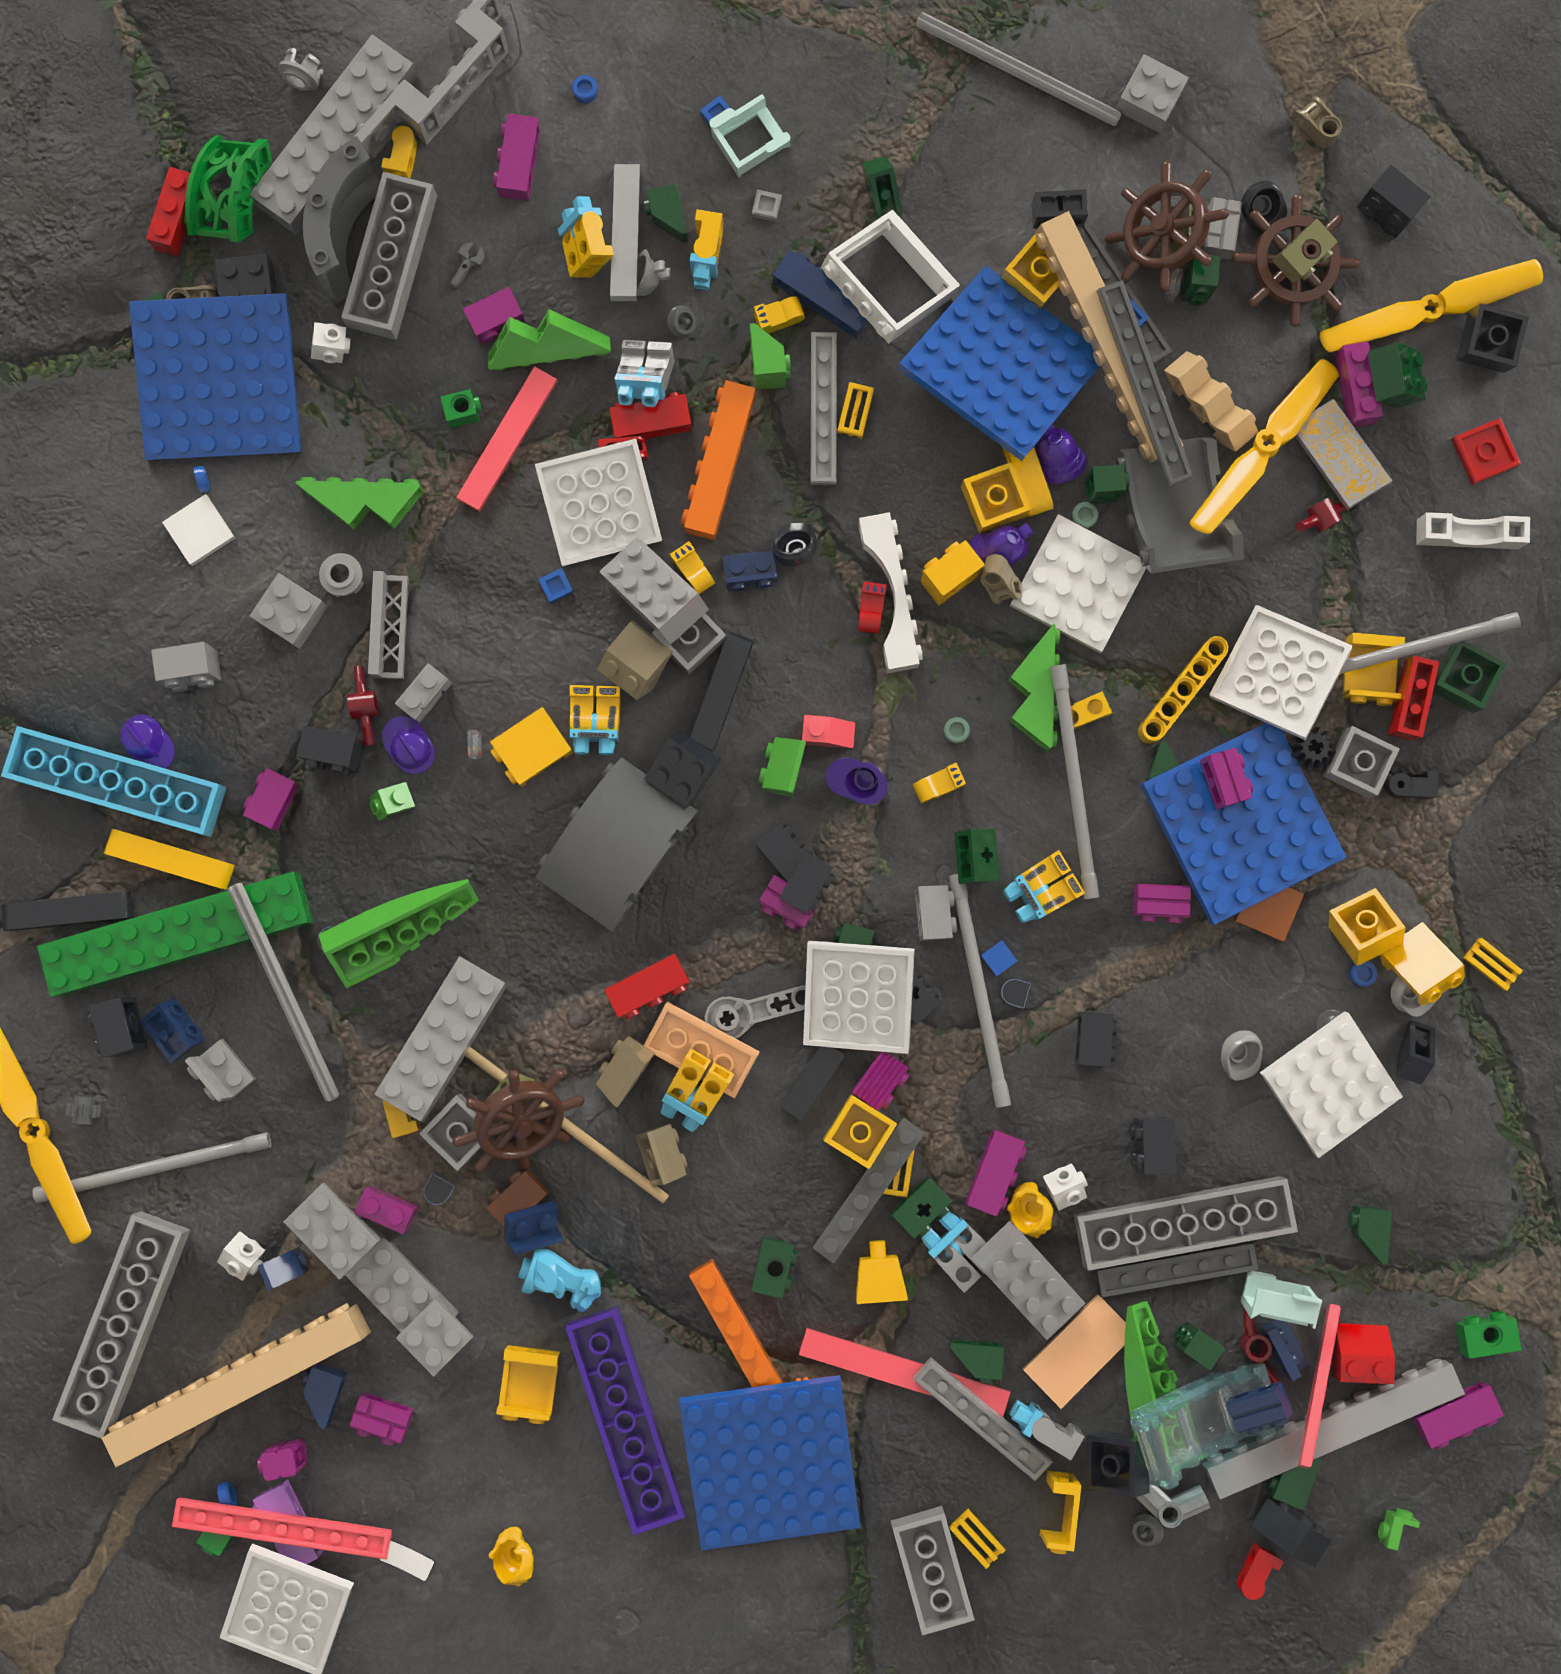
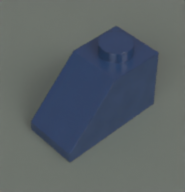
M297 1247L258 1265V1268L269 1291L307 1273L310 1261L304 1250L301 1251L300 1247Z
M317 1363L312 1369H307L302 1384L306 1386L303 1394L319 1428L325 1430L331 1423L348 1373Z

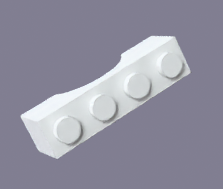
M1426 512L1417 519L1416 545L1520 549L1530 543V517L1502 516L1493 519L1470 520L1457 518L1450 513Z

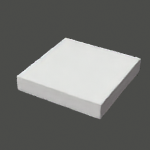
M206 494L162 522L191 566H194L235 539V536Z

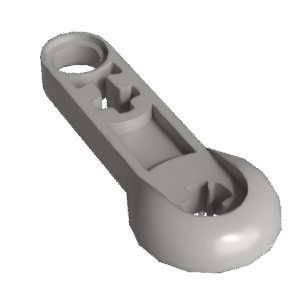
M806 986L791 988L751 1000L730 996L720 997L708 1006L705 1022L734 1038H738L757 1022L804 1010L805 1005H799L795 1000V996L798 991L805 990ZM791 993V1002L795 1007L794 1009H789L790 1004L782 1006L781 1012H777L775 1008L771 1009L770 1004L774 1002L775 997H778L779 1001L788 999L785 994ZM724 1011H729V1015L731 1013L734 1015L730 1026H724L725 1023H720L719 1018L723 1017Z

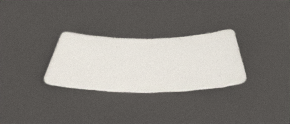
M393 1541L390 1543L387 1560L380 1559L423 1581L427 1579L434 1564V1561Z

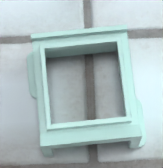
M763 94L736 111L728 108L710 120L712 137L739 178L742 174L783 148L790 147V135L787 132L783 133L766 107ZM755 116H758L773 140L739 161L724 136Z
M1257 1271L1247 1272L1240 1301L1250 1318L1259 1314L1262 1317L1308 1326L1309 1323L1314 1329L1316 1328L1322 1300L1317 1298L1309 1286L1277 1280L1274 1275Z

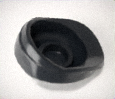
M1260 181L1251 185L1245 191L1241 200V211L1244 219L1252 227L1261 231L1250 218V213L1253 210L1259 211L1271 225L1287 216V205L1284 195L1275 183Z
M790 523L782 526L773 543L772 553L774 558L779 563L789 567H797L807 563L817 548V538L813 527L807 523Z

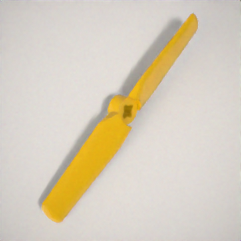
M1533 259L1455 281L1438 295H1426L1418 301L1398 302L1323 330L1319 334L1320 341L1328 352L1339 350L1343 345L1371 341L1412 329L1420 322L1432 323L1444 314H1464L1480 303L1487 305L1540 285L1543 281V271L1540 263ZM1427 305L1430 307L1434 306L1435 310L1433 312L1426 311L1425 307Z
M1320 359L1272 412L1266 429L1258 432L1253 447L1233 462L1189 523L1193 529L1204 534L1212 533L1264 474L1268 459L1277 454L1279 447L1297 435L1339 377V372L1332 363L1325 359ZM1267 440L1272 442L1268 446L1263 445V442H1267Z
M0 1028V1105L6 1116L16 1127H20V1138L27 1143L31 1166L70 1243H80L89 1237L91 1229L60 1154L48 1139L50 1127L45 1120L39 1117L37 1097ZM32 1126L40 1128V1130L36 1132L37 1137L30 1135V1132H32L33 1130Z

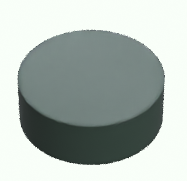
M1089 502L1079 503L1072 512V522L1085 529L1091 528L1098 519L1097 508Z
M960 717L949 719L943 729L944 737L953 744L964 742L970 733L969 724Z

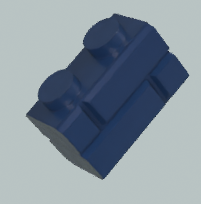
M1276 1382L1233 1395L1226 1402V1407L1232 1417L1236 1431L1238 1433L1247 1431L1248 1435L1262 1431V1426L1272 1424L1273 1428L1283 1426L1288 1423L1287 1419L1293 1413V1408L1286 1396L1282 1382Z

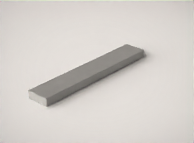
M614 164L612 249L614 256L611 258V301H637L640 164Z
M811 332L810 485H836L837 332Z
M931 1357L913 1376L915 1382L1034 1481L1052 1464L1053 1461L1049 1455Z

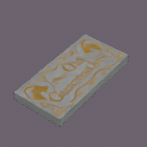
M1334 399L1314 410L1295 436L1347 510L1392 482V479Z

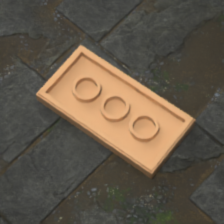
M669 1002L665 1004L644 1044L646 1048L655 1053V1056L680 1068L690 1049L710 1059L711 1062L702 1075L701 1081L704 1080L714 1062L732 1072L734 1076L724 1093L733 1098L736 1097L760 1052Z
M1097 1294L1023 1370L1062 1409L1125 1345L1126 1322Z

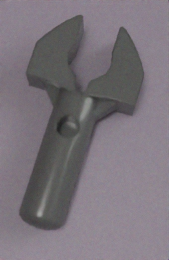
M474 242L461 246L458 251L463 262L450 282V285L455 289L461 286L472 267L478 266L482 268L485 263L482 247L475 257L469 258V254L475 247Z

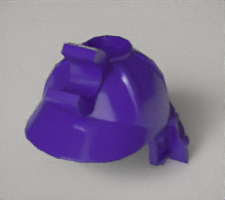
M1052 425L1034 446L1043 469V475L1049 484H1062L1074 480L1086 468V453L1077 446L1073 437L1065 429Z
M1027 523L1020 528L1004 525L995 528L987 534L975 535L970 542V546L984 564L988 556L997 554L1005 557L1011 566L1026 556L1029 549L1026 538L1033 535L1034 532Z

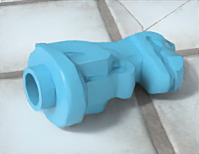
M543 1248L534 1250L531 1259L524 1257L518 1278L524 1279L521 1289L522 1293L530 1294L535 1290L553 1293L560 1299L566 1291H571L573 1294L570 1305L579 1312L586 1311L593 1300L600 1297L601 1283L599 1275L595 1270L576 1268L553 1251Z

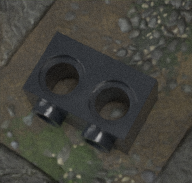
M1087 189L1035 192L1031 204L1033 229H1038L1041 224L1068 211L1076 226H1084L1088 216Z

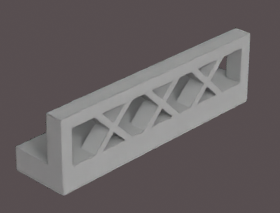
M373 571L368 675L372 678L404 679L408 576L386 575L384 571ZM388 582H402V592L393 599L387 593ZM387 597L391 600V602L388 603V604H387ZM400 599H401V607H400L399 604L397 603ZM395 604L401 611L400 618L391 624L386 618V612ZM399 624H400V632L396 629V627H397ZM394 630L399 635V643L390 650L385 644V637ZM386 648L388 653L384 656V650ZM399 649L397 657L394 653ZM391 656L398 661L397 673L383 672L384 662Z

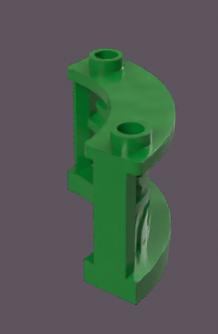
M215 135L204 145L193 164L187 184L184 222L187 226L188 235L230 239L231 242H240L254 233L252 223L253 199L250 198V193L253 185H258L262 175L273 164L268 139H258L254 143L222 140L221 135ZM227 169V173L232 179L231 186L224 190L216 201L209 186L210 182L216 175ZM214 220L213 227L207 226V221L212 222ZM223 220L228 223V229L222 228Z

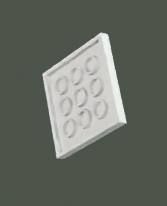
M636 439L535 464L562 566L620 552L637 537L646 545L662 541Z
M1058 514L1021 583L1023 590L1021 599H1013L1009 606L1049 627L1055 624L1056 629H1060V633L1101 654L1146 570V566L1141 565L1139 556Z
M1256 605L1209 696L1211 699L1306 740L1352 650V645Z
M808 941L803 1045L908 1054L915 949Z
M1345 1011L1260 1072L1313 1154L1318 1158L1403 1097L1350 1014Z
M252 1544L248 1551L220 1638L311 1674H322L354 1583Z

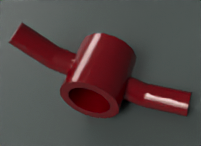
M1330 498L1324 499L1309 508L1307 513L1310 517L1297 522L1295 528L1297 531L1302 532L1315 526L1318 532L1321 533L1342 521L1339 513L1347 509L1341 501L1334 505Z
M356 666L354 667L356 693L347 695L348 709L352 720L360 719L365 745L375 744L370 717L379 716L378 700L374 690L366 691L364 667Z
M1243 1307L1245 1334L1240 1339V1349L1244 1355L1256 1362L1259 1372L1269 1384L1279 1382L1278 1377L1266 1362L1271 1355L1272 1345L1265 1336L1256 1332L1254 1317L1250 1318ZM1260 1339L1262 1345L1260 1351L1250 1353L1252 1341Z

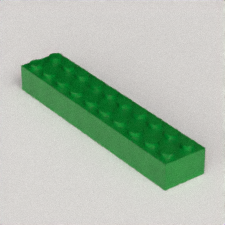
M290 872L243 886L267 937L314 924L300 873ZM224 891L38 945L37 948L50 997H63L249 943L251 940L229 892Z

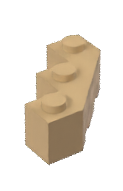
M1186 351L1164 370L1171 388L1179 397L1181 395L1185 396L1191 404L1189 409L1202 424L1205 422L1209 423L1216 431L1213 436L1220 444L1236 452L1258 433L1255 425L1256 418L1249 410H1243L1234 405L1231 398V389L1224 382L1219 383L1210 377L1207 371L1208 364L1202 356H1196Z

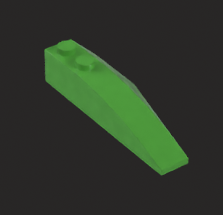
M468 879L443 884L379 905L318 935L326 957L344 986L348 988L395 965L401 960V955L409 949L411 951L415 950L420 946L419 942L429 934L432 936L441 930L440 926L447 920L453 921L478 902L479 899Z
M1142 1301L1127 1307L1124 1363L1129 1412L1134 1436L1150 1438V1469H1168L1199 1454L1187 1401L1184 1394L1179 1393L1175 1382L1178 1378L1175 1371L1170 1370L1165 1358L1169 1355L1165 1346H1162L1158 1341L1159 1330L1147 1301Z

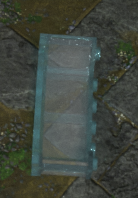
M1247 1364L1225 1374H1220V1371L1210 1373L1132 1411L1133 1417L1130 1419V1422L1139 1440L1149 1473L1150 1485L1162 1486L1163 1489L1174 1488L1179 1485L1178 1481L1183 1478L1181 1469L1195 1467L1200 1464L1199 1460L1219 1455V1450L1235 1447L1238 1445L1239 1440L1247 1436H1259L1260 1440L1274 1437L1276 1431L1284 1428V1425L1273 1428L1272 1424L1262 1426L1263 1430L1256 1434L1248 1435L1247 1431L1238 1433L1226 1407V1402L1231 1396L1271 1384L1265 1364Z

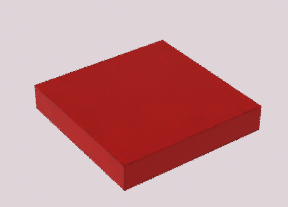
M1501 418L1454 436L1451 439L1471 485L1521 465Z

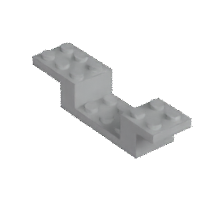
M473 0L467 9L464 8L459 12L455 24L462 46L467 50L459 64L449 69L444 81L440 85L433 87L429 98L404 79L400 84L395 85L391 89L389 97L383 104L380 103L375 107L369 120L358 126L354 137L357 136L371 159L370 163L390 143L393 131L399 126L409 127L414 135L427 145L508 54L509 49L504 30L496 23L502 16L499 0Z
M322 1183L284 1221L339 1280L347 1276L401 1332L396 1337L397 1340L433 1377L473 1338V1335L455 1317L459 1311L369 1219L366 1218L361 1221L325 1183Z

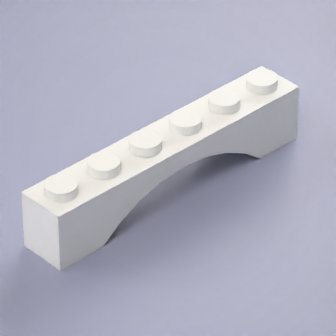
M890 512L859 518L858 527L862 547L884 571L893 594V624L882 648L887 673L918 668L919 660H923L921 646L915 643L914 635H918L915 619L911 620L909 610H913L911 595H906L904 585H908L906 570H901L899 560H903L901 545H896L894 535H898L896 520H891Z

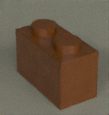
M528 1169L523 1173L518 1170L508 1180L511 1185L504 1192L498 1189L488 1199L491 1204L486 1209L503 1227L505 1214L536 1206L549 1193Z

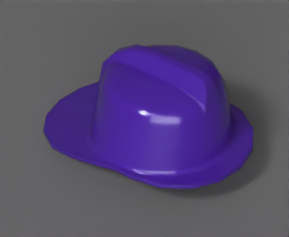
M144 714L135 715L129 718L123 725L121 742L134 760L161 768H167L172 763L175 755L174 744L155 719Z
M397 716L384 726L382 742L396 765L402 771L410 774H419L426 771L432 765L435 758L434 746L416 720L408 716Z
M841 758L831 763L826 773L827 784L833 792L859 803L875 804L882 800L887 792L888 785L885 776L872 763L852 758Z

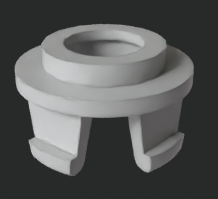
M288 49L285 53L284 61H281L278 66V71L283 79L296 89L303 91L316 90L319 86V78L323 75V69L317 70L320 61L309 53L302 63L299 64L294 60L296 49Z
M345 553L333 554L320 567L319 578L322 586L336 597L346 596L353 592L357 594L364 585L361 565L351 555ZM338 564L345 565L349 570L348 579L342 583H337L331 578V571Z

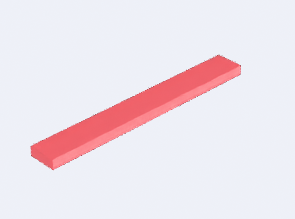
M806 1328L799 1355L932 1396L913 1380V1376L924 1364ZM949 1372L1002 1417L1004 1416L1010 1395L1009 1390Z
M181 1497L176 1499L172 1527L386 1560L389 1555L393 1531L391 1529Z

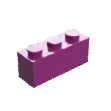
M508 113L506 123H502L501 138H504L503 146L498 147L497 162L500 163L499 171H495L493 176V187L497 188L499 197L530 200L541 129L537 117Z
M1368 341L1343 345L1335 354L1346 415L1354 428L1373 425L1383 416L1381 403L1376 402L1368 356V351H1370Z
M992 1129L965 1200L966 1205L996 1217L999 1211H1004L1008 1201V1197H1005L1008 1186L1013 1187L1017 1178V1172H1014L1017 1162L1023 1161L1027 1148L1023 1147L1025 1141Z
M1480 1381L1463 1389L1464 1395L1411 1417L1423 1444L1431 1449H1440L1447 1446L1449 1441L1456 1437L1465 1438L1470 1436L1473 1430L1480 1426L1489 1427L1497 1423V1419L1504 1416L1491 1386Z

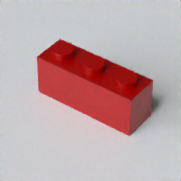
M169 167L146 236V240L154 250L178 257L187 233L184 215L189 172Z
M678 392L665 395L664 400H658L655 407H647L640 400V402L630 405L616 403L615 407L610 408L615 438L642 436L650 439L692 431L686 394L680 395Z
M1415 655L1404 660L1397 691L1402 696L1394 704L1388 735L1410 741L1423 737L1439 661Z
M673 954L604 989L617 1017L621 1018L624 1016L628 1020L640 1014L638 1008L646 1004L651 1008L663 1002L662 996L670 992L675 996L687 990L685 985L690 981L677 955Z

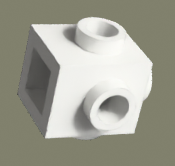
M315 322L311 359L323 360L327 363H342L344 353L349 354L350 338H345L346 327L331 323L322 324Z
M1072 1163L1043 1176L1048 1193L1058 1211L1087 1198L1084 1187L1088 1186L1087 1181L1081 1171L1076 1172Z
M239 1232L223 1249L217 1263L223 1266L230 1275L236 1276L243 1281L249 1274L255 1275L259 1270L258 1265L263 1263L261 1258L265 1250L258 1242Z

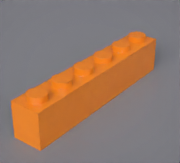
M726 380L724 388L719 387L716 402L719 403L717 412L712 411L709 421V427H712L710 437L705 436L702 445V451H705L703 461L698 460L695 470L698 480L696 485L692 484L690 487L688 499L692 501L689 510L684 509L681 524H684L685 533L715 541L755 400L756 388Z
M711 1259L692 1270L689 1274L690 1279L751 1386L759 1387L784 1383L715 1261Z

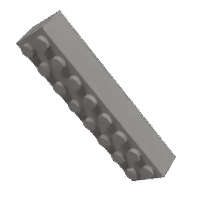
M372 34L267 170L258 185L251 191L250 197L253 199L256 207L298 235L303 228L304 208L309 190L324 163L336 150L354 138L358 126L369 120L375 107L380 103H384L395 85L400 84L404 79L411 85L418 77L414 64Z
M1280 1176L1073 1214L1083 1267L1088 1271L1298 1232L1288 1180Z
M142 1211L131 1215L53 1416V1421L101 1439L110 1433L108 1427L114 1425L118 1420L190 1229Z

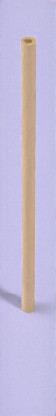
M471 1047L469 1048L465 1057L499 1082L507 1076L505 1072ZM543 1101V1102L539 1105V1107H538L537 1109H540V1108H543V1107H546V1106H549V1105L546 1104V1103ZM564 1117L561 1126L563 1130L661 1203L666 1201L669 1197L666 1192L656 1185L651 1186L650 1181Z

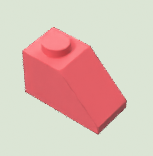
M804 715L802 741H806V745L853 749L855 722L833 717Z

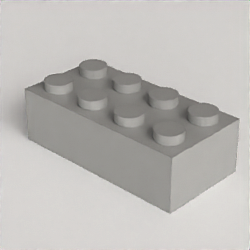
M638 537L599 571L610 587L670 645L709 610L700 595Z
M1010 1221L971 1257L1046 1340L1085 1304L1080 1296Z
M939 1506L891 1520L922 1636L974 1621L943 1507Z

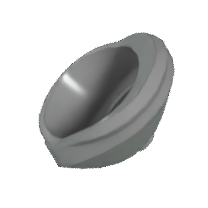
M1399 976L1393 981L1391 999L1398 1010L1417 1017L1426 1013L1435 1004L1433 1002L1421 1006L1418 1003L1417 995Z
M1246 1030L1238 1031L1228 1036L1221 1049V1063L1228 1077L1231 1080H1244L1258 1072L1262 1059V1043L1255 1033Z

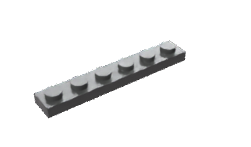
M906 1118L902 1119L881 1149L870 1169H867L815 1243L813 1246L814 1250L832 1263H835L924 1136L925 1132Z
M1249 1242L1096 1269L1100 1296L1107 1297L1258 1270L1254 1243Z

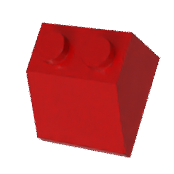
M1338 1323L1333 1348L1332 1377L1340 1382L1394 1384L1395 1356L1388 1326Z

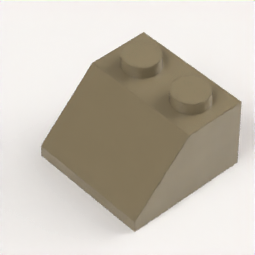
M631 621L606 650L597 670L638 700L654 689L673 651L637 623Z
M630 1036L624 1041L618 1040L611 1051L614 1057L610 1063L605 1061L597 1072L600 1078L596 1085L616 1107L627 1097L655 1054Z
M671 1124L635 1135L651 1186L664 1185L687 1175L685 1171L687 1168L685 1156L683 1153L680 1154L677 1146L679 1136L676 1129L671 1127Z

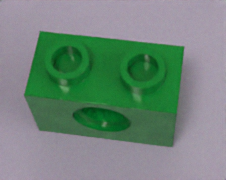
M1504 1311L1489 1313L1490 1317L1480 1319V1316L1477 1315L1466 1316L1463 1318L1464 1321L1456 1322L1460 1354L1470 1359L1521 1351L1516 1318L1506 1315ZM1490 1327L1492 1335L1488 1340H1485L1483 1336L1484 1331Z

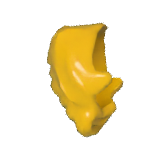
M1027 1182L1019 1185L1014 1190L1012 1200L1007 1206V1211L1010 1213V1221L1023 1235L1039 1238L1042 1234H1046L1047 1230L1051 1229L1053 1207L1049 1200L1039 1193L1036 1183Z
M510 1527L499 1534L494 1549L489 1553V1558L493 1560V1570H495L497 1578L502 1584L519 1587L532 1577V1550L528 1543L524 1541L519 1527Z

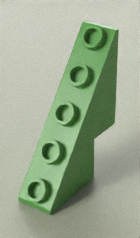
M550 309L537 329L509 317L488 353V369L503 370L507 367H525L535 363H553L557 360L579 359L591 355L602 356L611 352L610 337Z
M302 477L300 481L295 482L301 490L353 530L356 529L369 511L395 529L425 492L419 481L415 479H405L404 483H393L394 481L391 479H378V482H368L367 479L353 478L352 482H342L340 478H326V481H316L312 477Z
M1055 624L1051 626L1008 680L1010 684L1028 697L1009 722L1046 751L1051 749V747L1057 746V731H1053V721L1058 719V707L1054 705V695L1056 693L1053 688L1050 668L1051 666L1059 665V654H1055V644H1059L1060 629H1056Z

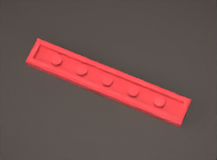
M534 366L456 498L479 512L481 511L557 383L556 378Z
M1330 1304L1326 1308L1297 1464L1298 1467L1306 1469L1310 1468L1313 1462L1341 1310L1340 1306Z

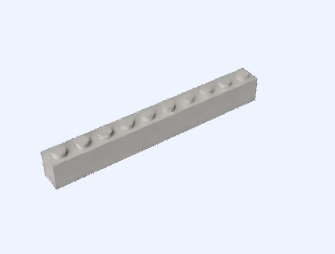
M1434 1359L1426 1363L1427 1367L1421 1370L1412 1369L1404 1372L1402 1378L1395 1380L1394 1384H1378V1388L1372 1391L1362 1390L1353 1395L1354 1398L1346 1402L1340 1400L1330 1404V1409L1321 1413L1313 1459L1464 1395L1465 1393L1453 1365L1445 1360ZM1307 1415L1300 1422L1291 1421L1280 1426L1281 1430L1272 1434L1271 1432L1259 1434L1256 1440L1251 1443H1238L1231 1448L1232 1451L1225 1454L1215 1453L1207 1458L1208 1461L1202 1463V1466L1214 1494L1219 1499H1223L1297 1467Z

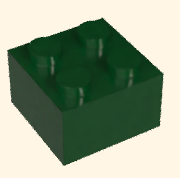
M1395 342L1368 351L1376 402L1400 408L1426 400L1427 382L1422 376L1421 371L1423 358L1417 349Z
M1466 641L1451 644L1438 667L1433 692L1471 713L1478 712L1484 709L1507 663Z

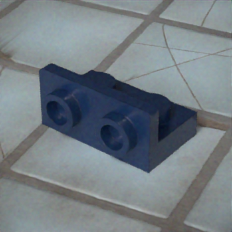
M772 550L723 556L726 588H732V591H742L751 585H757L758 588L772 587L773 583H777L776 564Z
M175 998L159 1004L140 1021L170 1064L179 1060L192 1047L205 1040L199 1028L192 1022L184 1011L183 1006Z
M550 1201L505 1214L504 1241L514 1255L563 1241V1235L557 1228L558 1206L556 1203Z
M1274 1320L1260 1327L1264 1336L1272 1345V1352L1284 1376L1291 1381L1302 1377L1299 1370L1306 1367L1308 1361L1288 1322Z

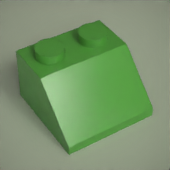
M755 323L750 324V343L756 390L786 387V378H790V356L784 355V346Z
M775 737L774 743H768L765 758H769L767 769H761L758 783L763 784V791L792 798L806 741Z

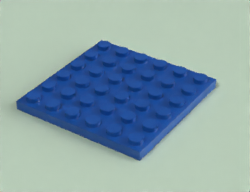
M985 265L903 358L897 369L1016 458L1023 461L1100 366L1097 365L1094 359V350L1090 342L1087 343L1084 337L1043 307L1038 308L1036 303L1028 300L1002 279L1000 275Z
M288 294L129 301L145 460L302 452Z
M1268 723L1256 727L1140 784L1211 926L1347 858L1301 767L1297 765V759L1291 756L1293 752L1282 730ZM1236 748L1245 761V767L1243 768L1245 776L1250 779L1253 785L1252 798L1242 803L1216 810L1200 760L1206 756Z
M840 1375L679 1398L701 1550L860 1528Z

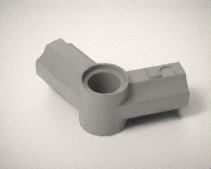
M1150 1479V1493L1136 1497L1167 1528L1177 1527L1182 1520L1210 1508L1207 1497L1200 1485L1169 1497ZM1173 1507L1174 1514L1170 1518H1163L1164 1509Z

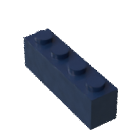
M789 250L773 273V284L791 296H797L804 305L855 339L858 338L869 322L860 314L857 307L843 295L841 289L832 279L826 276L821 266L815 267L809 263V259L800 252L794 253Z

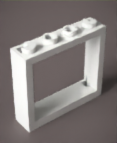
M893 210L829 252L821 266L826 276L832 279L841 289L843 295L857 307L860 314L873 325L877 333L888 343L952 299L960 286ZM882 234L937 295L899 323L892 319L842 263Z

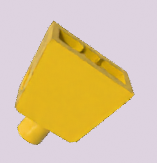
M884 1240L870 1241V1257L859 1258L856 1287L857 1304L908 1300L897 1255H886Z

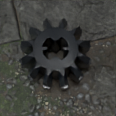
M1315 726L1312 731L1310 730L1306 740L1294 735L1297 742L1290 743V747L1296 749V751L1291 756H1298L1300 758L1297 762L1298 766L1305 763L1306 770H1312L1313 767L1319 770L1323 768V763L1329 764L1331 762L1328 755L1335 754V750L1329 748V745L1335 743V740L1330 739L1327 741L1326 737L1329 731H1324L1320 734L1319 727ZM1314 745L1317 747L1316 751H1309L1308 748Z

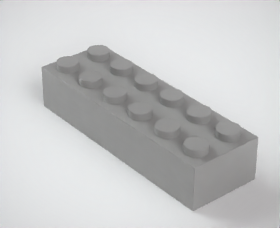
M383 172L341 317L348 328L397 340L437 200L433 184Z
M459 956L378 1087L375 1095L424 1123L506 989L505 982Z

